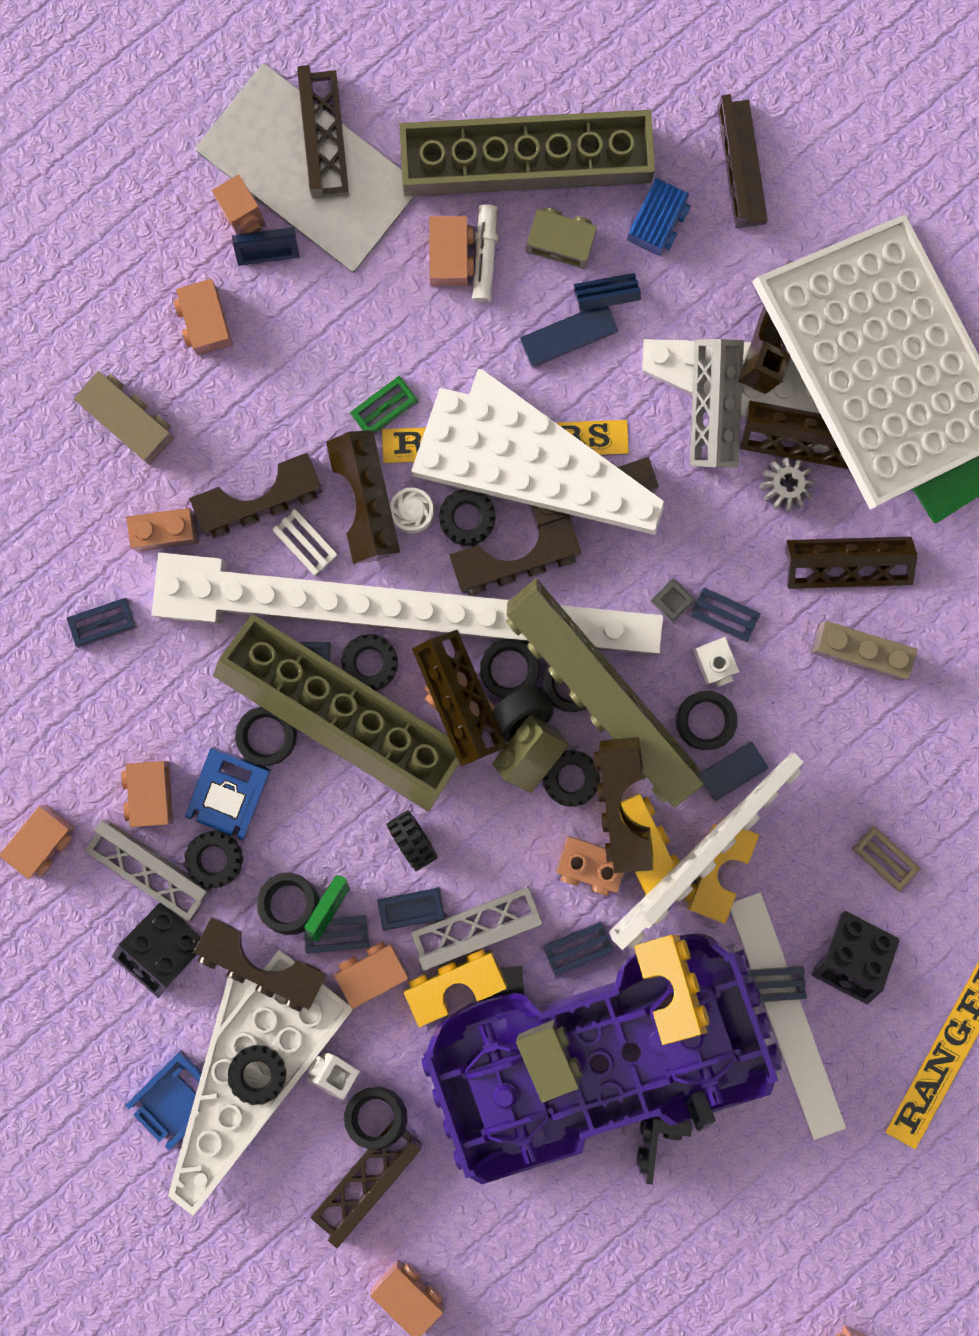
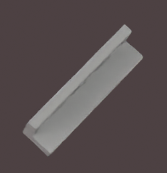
M695 340L690 466L739 468L742 383L738 382L743 368L744 340ZM706 346H712V360L709 364L705 360ZM708 379L711 383L710 393L706 396L704 383ZM707 411L709 414V424L705 428L703 415ZM704 443L708 446V460H701Z
M108 819L101 820L94 830L96 835L85 849V852L189 922L211 889L196 884L185 871ZM104 837L116 846L117 854L105 856L95 848ZM130 855L142 863L143 872L131 874L127 871L123 856ZM118 858L119 865L111 859ZM157 873L166 879L169 889L157 891L152 888L149 874ZM144 875L145 882L137 878V876ZM183 891L195 899L188 911L177 905L175 892ZM170 893L171 900L162 894Z
M528 887L414 930L411 932V936L424 971L540 926L542 921ZM525 895L530 913L518 917L507 912L513 899ZM506 903L504 910L495 907ZM488 909L502 914L497 926L492 928L478 923L482 912ZM477 914L475 921L467 919V917ZM505 916L512 918V920L502 923ZM460 920L473 925L468 937L461 940L448 935L453 923ZM448 925L445 933L437 930ZM476 927L484 930L473 935ZM433 932L443 937L438 949L425 953L419 936ZM446 938L453 941V943L443 946Z

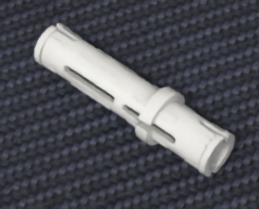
M494 205L478 206L477 233L474 234V242L477 243L472 300L477 302L492 301L495 244L499 241V236L496 234L497 212L499 208Z

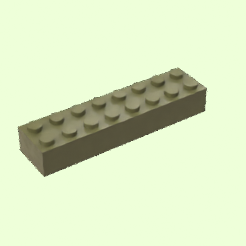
M651 110L399 123L404 196L652 183L655 174Z
M537 578L507 602L506 615L508 619L506 623L516 635L519 636L522 633L529 641L527 647L538 660L544 658L550 666L548 669L549 673L559 684L566 683L571 690L569 695L576 705L580 708L585 706L592 714L590 720L600 732L606 730L612 739L639 737L643 764L642 780L646 777L654 786L652 788L653 793L663 804L668 801L673 808H676L704 785L699 766Z
M253 613L217 662L213 677L428 812L459 765V760L447 735Z

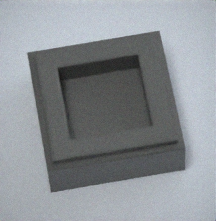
M672 578L650 601L673 623L695 599Z

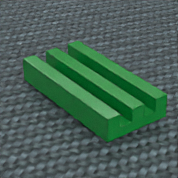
M399 375L349 413L363 431L373 430L375 435L418 403V399ZM400 386L402 389L400 392L362 419L360 417V414ZM405 396L409 398L407 401L402 403L400 406H398L396 409H394L392 412H390L388 415H386L372 427L369 428L367 426L370 422H372L374 419H376L378 416H380L394 404L399 402Z
M338 874L337 876L335 875L304 926L308 937L316 942L322 937L350 890L349 883H347L348 880Z

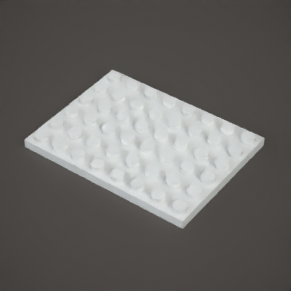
M906 214L758 276L752 281L870 509L979 456V354Z

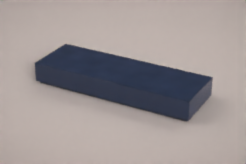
M607 306L577 313L520 337V342L531 367L534 368L618 332V328Z

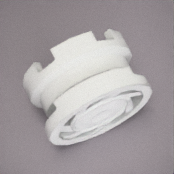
M405 488L399 491L391 501L390 508L393 522L401 531L408 534H417L426 530L431 525L434 517V507L430 497L423 490Z

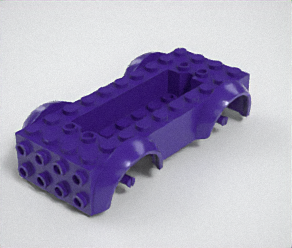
M706 934L680 935V940H685L690 952V959L687 960L690 973L694 972L697 977L700 992H697L696 995L699 1005H704L706 1008L709 1025L706 1026L707 1034L672 1044L662 1045L653 1012L670 1005L674 997L673 985L663 976L643 979L636 954L621 966L613 983L543 1006L536 1005L523 994H499L472 1003L448 1017L431 1037L428 1049L423 1053L422 1067L427 1077L431 1076L435 1088L432 1090L433 1099L436 1106L442 1108L445 1117L443 1127L447 1138H452L456 1149L454 1151V1160L459 1170L463 1169L465 1178L470 1177L480 1184H485L582 1154L585 1138L659 1116L670 1126L691 1120L692 1118L685 1102L693 1093L700 1090L704 1091L712 1112L771 1095L775 1082L779 1080V1070L783 1069L781 1063L783 1059L778 1044H771L769 1038L772 1037L770 1032L772 1028L766 1012L760 1013L758 1006H760L759 1000H761V996L755 980L749 982L747 974H749L748 969L750 965L744 949L738 951L736 943L724 946ZM555 1019L558 1028L564 1027L570 1041V1046H567L571 1059L574 1057L578 1059L583 1076L580 1077L579 1089L541 1103L516 1044L518 1034ZM635 1043L639 1046L641 1056L638 1060L628 1061L623 1057L622 1048L625 1044ZM598 1054L604 1055L609 1061V1068L605 1071L595 1070L591 1064L593 1056Z

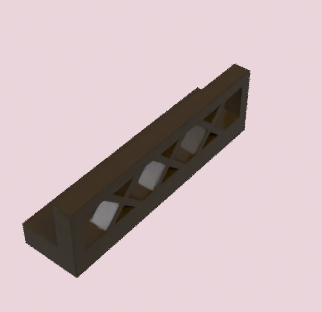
M309 65L297 66L309 189L312 199L349 195L336 70L311 73ZM331 80L332 90L323 100L314 93L313 82ZM332 98L334 108L328 104ZM315 100L320 103L317 108H315ZM324 108L335 116V121L327 130L317 123V116ZM335 129H336L337 138L332 135V132H333ZM318 130L323 134L320 139L318 137ZM327 138L338 146L337 153L330 161L320 153V147ZM338 159H339L340 169H339L336 165H334V164L337 162ZM321 161H323L326 164L323 170L321 166ZM330 169H333L341 176L342 187L324 188L323 177Z
M731 94L721 95L717 111L735 229L764 225L768 219L749 100L732 102Z
M749 400L740 449L849 469L820 413ZM752 431L765 434L768 439L760 442L749 440ZM789 438L795 439L799 444L794 447L783 446L781 441ZM821 444L827 445L830 450L818 453L814 452L812 447Z
M912 536L786 540V554L789 562L787 586L788 589L913 585L918 554ZM896 565H907L906 575H892L888 571ZM865 566H873L877 569L870 576H861L857 573ZM833 567H842L845 570L838 577H830L826 574ZM796 568H810L814 571L807 578H795Z
M458 629L431 638L412 648L461 767L507 748ZM451 641L455 651L454 658L446 653L442 642ZM458 671L465 674L468 681L466 687L459 684L457 679ZM471 700L478 705L480 710L478 717L473 715L470 710ZM483 730L490 734L494 746L486 748L482 738Z
M394 1119L388 1124V1126L382 1131V1133L378 1137H382L390 1131ZM406 1129L402 1137L407 1142L400 1150L386 1151V1148H382V1152H375L377 1149H367L311 1215L310 1218L329 1234L328 1241L337 1249L421 1151L422 1143ZM394 1156L387 1165V1157ZM383 1157V1171L379 1175L366 1176V1161L369 1158ZM361 1168L362 1176H355ZM362 1181L363 1194L359 1199L345 1200L344 1187L349 1182ZM366 1181H373L367 1188ZM340 1193L341 1200L333 1201ZM346 1205H353L346 1213ZM341 1206L342 1219L333 1227L321 1214L327 1207Z

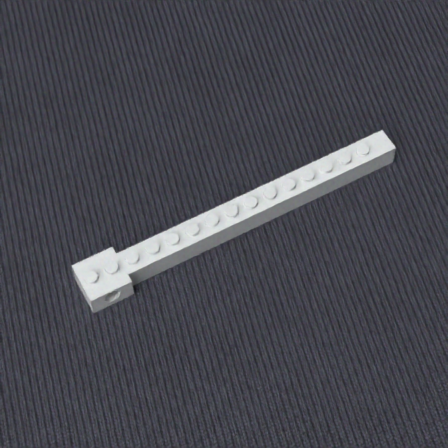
M158 552L152 616L156 618L220 624L222 612L246 615L253 613L256 616L446 634L458 629L460 636L497 640L513 639L529 643L522 633L519 636L516 635L506 623L508 619L506 615L507 602L509 600L226 572L227 562L223 559ZM560 605L598 650L658 655L660 653L663 615Z

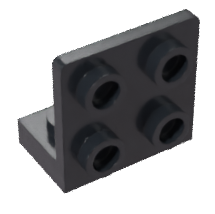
M159 903L118 945L112 958L159 999L173 980L197 956L193 952L201 937L168 907Z
M844 911L840 915L827 954L814 966L811 976L868 1005L884 990L900 940L896 936Z
M659 1116L641 1121L640 1134L643 1135L644 1147H638L636 1165L639 1167V1174H643L646 1184L653 1185L658 1134L663 1133V1137L670 1140H682L683 1136L691 1137V1120L672 1126L663 1121Z

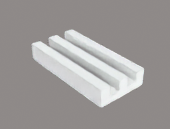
M296 509L287 518L285 517L278 526L276 525L272 529L314 576L320 573L338 556ZM295 519L329 554L325 559L292 524ZM286 527L319 562L316 567L282 532Z

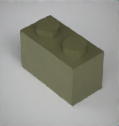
M553 208L537 209L527 240L526 253L586 269L597 226L593 225L591 220L584 217L575 216L572 219L562 216L560 211Z
M530 714L507 743V748L499 752L492 764L506 782L532 793L569 744L555 727Z
M554 1019L518 1034L516 1044L541 1103L579 1089L580 1077L583 1076V1072L576 1057L571 1059L567 1046H570V1041L564 1027L558 1028Z

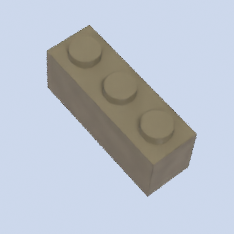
M98 371L74 397V400L150 466L174 439L168 432L171 426L158 414L154 418L147 414L144 410L148 406L134 393L130 398L123 393L121 389L124 385L111 373L105 377Z
M825 621L819 624L811 653L903 681L909 680L918 649Z

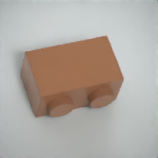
M239 174L212 190L220 209L236 235L260 232L262 230V226L266 224L264 218Z
M429 216L431 286H468V276H474V257H468L467 245H474L473 226H467V216Z
M213 279L177 288L178 299L173 301L178 317H184L187 329H183L182 334L187 348L192 347L197 355L232 346L233 342L217 286Z
M190 508L126 516L130 548L137 552L199 544L195 512Z
M169 761L126 764V770H123L121 774L122 787L127 789L128 802H124L123 808L125 821H129L130 827L172 824L173 812Z
M40 805L3 849L0 857L27 879L36 878L37 875L42 877L53 865L50 859L57 851L63 852L72 842L73 837L70 835L75 828L49 806Z
M383 941L366 949L368 955L357 961L355 956L338 965L340 970L335 973L334 977L351 1009L409 979L410 975L392 942L385 946Z
M398 1259L372 1287L370 1297L410 1336H422L443 1314V1296L433 1286L430 1285L427 1288L419 1280L421 1276L411 1264L406 1263L404 1265Z

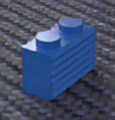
M655 178L628 233L627 241L658 256H661L664 248L670 251L678 234L673 229L677 221L684 222L691 208V205L686 203L689 193L665 181H661L659 178Z

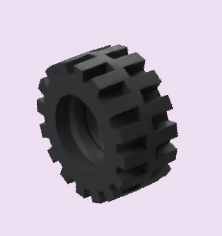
M457 489L451 495H448L441 505L439 522L444 534L452 542L461 546H474L486 540L494 528L496 519L494 506L488 499V496L467 489ZM462 505H473L479 510L481 519L478 526L474 529L463 530L456 525L454 513Z
M374 634L357 636V638L349 642L343 650L341 665L343 671L373 690L384 688L393 680L398 669V657L395 649L386 639ZM369 649L379 652L383 659L382 669L373 676H366L360 673L356 664L359 654Z
M576 750L564 751L545 775L543 783L546 792L552 800L563 806L576 807L587 803L594 797L598 790V783H600V773L595 772L594 761L587 754ZM567 765L578 766L582 769L585 776L583 786L575 792L565 791L558 782L559 772Z
M409 810L386 823L400 851L415 871L422 869L438 858L425 832Z
M209 831L198 835L189 843L188 849L184 854V867L187 868L189 878H192L196 884L202 885L205 888H219L229 884L242 869L243 856L241 846L238 845L235 838L223 832ZM217 846L226 854L227 863L225 868L218 873L206 871L202 866L201 855L207 847Z
M253 1045L237 1053L231 1061L227 1073L228 1085L233 1095L237 1096L241 1102H246L250 1105L266 1104L277 1097L286 1081L285 1062L279 1056V1053L265 1045ZM261 1061L269 1067L271 1077L266 1086L259 1089L252 1088L245 1082L243 1076L244 1069L250 1062Z

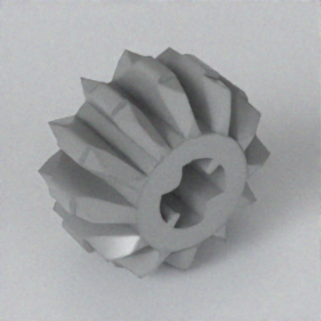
M784 458L782 467L778 462L774 461L770 464L772 471L765 470L762 476L768 482L761 483L760 489L770 490L763 499L765 501H769L772 497L776 499L773 503L774 509L777 510L782 502H784L786 512L792 510L793 504L800 509L804 506L802 498L810 499L812 497V493L806 488L813 487L815 482L814 480H805V477L811 473V470L807 468L801 472L799 468L802 465V461L797 460L793 467H791L790 459ZM786 478L788 480V483L794 484V487H792L789 490V492H787V488L785 486H781L780 484Z

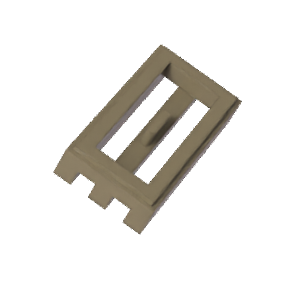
M873 825L860 838V841L851 848L898 892L921 869ZM873 836L910 868L908 873L901 869L871 841ZM866 845L902 879L898 882L862 848Z

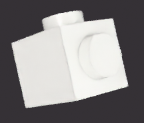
M726 637L693 649L706 685L714 682L717 688L734 681L732 675L738 673L739 670Z
M322 1053L321 1056H317L311 1063L308 1070L310 1075L307 1081L330 1096L344 1100L360 1071L335 1055Z

